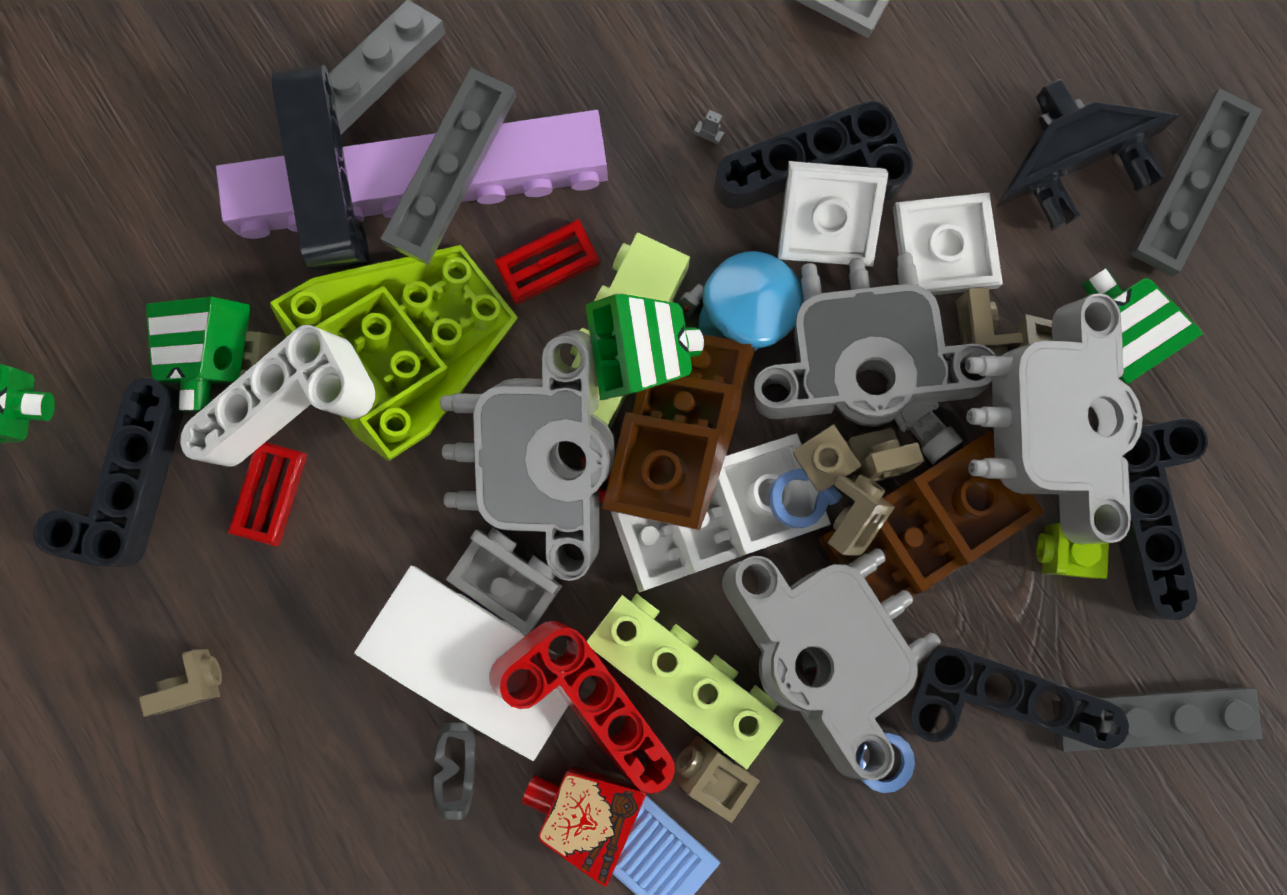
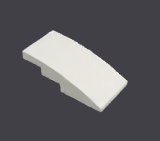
M797 433L725 456L717 485L700 531L611 512L638 591L642 592L831 525L825 511L820 520L809 527L790 528L774 517L769 506V492L772 483L778 476L793 469H802L793 456V451L801 446ZM792 480L783 489L782 503L790 515L804 518L813 511L819 492L816 491L810 480Z
M410 566L354 652L357 656L433 704L532 761L536 759L569 706L557 688L539 703L527 709L511 707L497 695L490 685L489 673L491 667L500 656L526 635L508 622L497 618L470 599L454 592L415 566ZM548 649V655L550 659H557L561 657L552 650ZM518 669L509 676L507 680L508 692H517L524 687L528 679L526 669Z

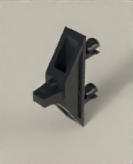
M1061 79L1045 85L1036 96L1043 113L1039 118L1043 132L1034 142L996 207L1027 193L1029 195L1034 194L1050 224L1051 231L1056 230L1064 222L1067 225L1081 215L1076 210L1061 179L1110 155L1113 157L1119 156L1134 185L1135 192L1141 191L1148 184L1152 186L1166 176L1161 171L1152 152H1150L1146 140L1161 133L1181 114L1093 102L1085 106L1080 99H1073Z

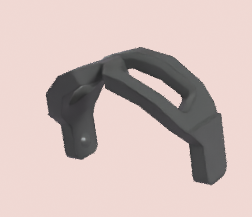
M465 722L443 723V726L437 733L433 758L443 767V770L432 778L433 806L437 815L443 817L444 820H462L470 809L474 789L475 734L472 726ZM447 737H454L465 741V772L462 798L452 802L443 801V783L458 773L459 767L444 754Z

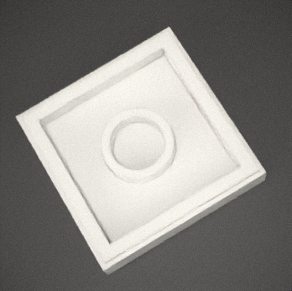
M789 161L777 253L778 259L849 265L852 259L862 258L865 266L873 267L888 179L887 170L882 168Z
M989 193L896 202L892 209L899 254L907 252L912 254L919 286L929 290L932 295L966 292L968 289L988 287L989 289H997L1003 285Z

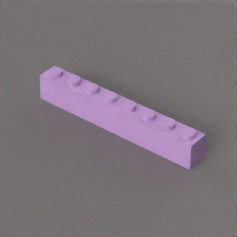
M592 110L503 123L462 202L477 200L481 204H494L505 200V196L524 193L527 197H541L550 194L553 191L552 189L571 186L574 190H589L597 187L599 182L608 181L599 111ZM435 134L343 147L356 219L362 222L366 216L379 214L392 218ZM284 156L216 166L222 221L237 235H241L244 238L257 239L270 235L271 230L288 228L291 231L297 232Z

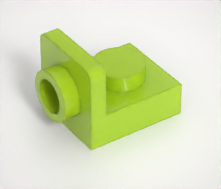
M1060 523L1045 525L1044 533L1039 535L1036 547L1037 560L1043 563L1042 574L1107 579L1109 543L1076 544L1064 535Z

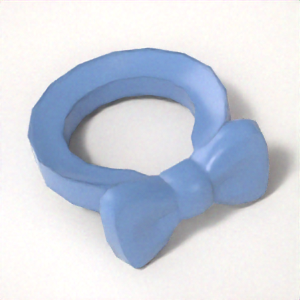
M793 469L779 475L772 483L769 492V506L774 517L783 525L790 528H806L817 523L824 515L827 506L837 504L842 495L834 486H830L818 493L814 509L808 516L797 518L790 515L782 503L784 487L792 480H809L802 469Z
M883 731L889 742L894 744L901 754L900 769L895 776L888 780H860L874 791L890 793L906 785L912 777L915 760L914 753L907 741L897 734ZM863 742L856 751V761L862 769L866 766L863 755L867 749Z

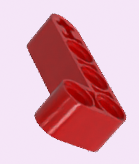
M557 621L545 622L516 643L492 665L489 673L490 685L493 691L511 707L517 709L530 708L557 688L617 770L642 792L649 794L659 793L671 783L675 773L674 761L671 755L585 638L576 630ZM565 635L567 638L565 653L557 659H550L548 655L550 643L554 638ZM518 669H526L528 679L524 687L517 692H508L507 680L509 676ZM595 675V690L588 697L580 698L578 689L581 682L585 678ZM624 715L625 723L623 729L617 735L609 737L608 728L612 720ZM638 749L647 756L645 760L649 766L644 769L639 759L632 754L633 751Z

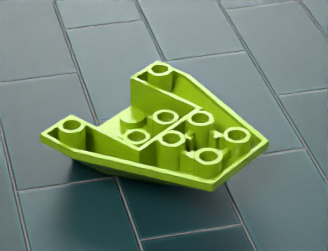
M461 245L436 250L429 265L411 257H404L314 277L270 302L271 308L286 337L303 325H311L347 339L351 343L373 383L375 401L372 408L363 417L350 419L341 416V418L360 441L388 462L430 435L447 412L443 411L440 407L441 397L443 395H455L456 393L461 394L518 319Z

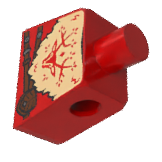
M571 767L567 770L560 786L533 775L521 803L547 815L538 835L541 843L597 883L607 887L647 793L642 792L630 781L578 767Z

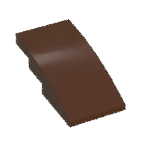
M703 335L704 347L701 354L697 357H690L692 366L690 375L637 392L632 413L625 412L602 509L700 531L717 485L740 409L755 349L751 344H741L727 338Z
M991 431L976 438L882 497L895 508L864 551V553L868 554L874 549H880L885 554V561L877 566L874 572L864 578L880 603L892 595H897L902 590L908 591L911 596L924 592L961 566L970 564L1044 514V511L1032 494L1013 492L1000 479L972 476L969 473L968 466L972 460L995 458L994 436ZM834 528L817 538L833 565H848L860 557L858 555H842L828 544V541L836 531Z

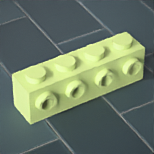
M637 593L631 601L622 595L587 640V643L596 653L747 770L783 722V719L773 712L778 705L756 685L748 692L733 681L739 672L716 654L710 662L698 654L694 648L699 641L677 624L669 631L658 623L655 617L660 611Z

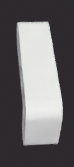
M303 325L294 330L188 421L181 433L180 443L182 451L193 460L226 467L235 466L246 459L311 404L320 410L350 419L363 417L373 406L375 389L357 353L347 339L311 325Z

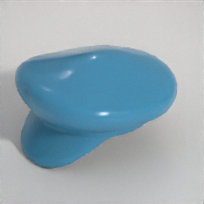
M758 251L735 254L722 262L706 281L702 294L704 305L699 315L698 327L703 335L727 338L741 344H751L755 348L754 351L775 344L796 326L797 313L804 303L801 282L790 267L771 254Z

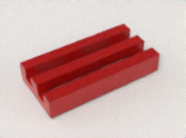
M579 219L494 260L516 306L600 265V259ZM577 236L579 242L511 275L509 268ZM585 252L586 256L518 289V284Z
M267 442L256 449L252 454L228 533L279 547L308 454ZM268 453L273 454L274 459L263 488L252 529L245 528ZM288 458L290 459L268 533H264L284 465Z

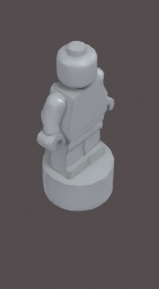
M889 383L886 385L885 393L890 390ZM910 399L904 411L895 418L899 426L898 431L900 434H904L906 430L910 429L921 442L923 447L921 452L934 466L951 455L964 441L951 426L947 428L933 413V410H937L939 407L938 402L915 404Z

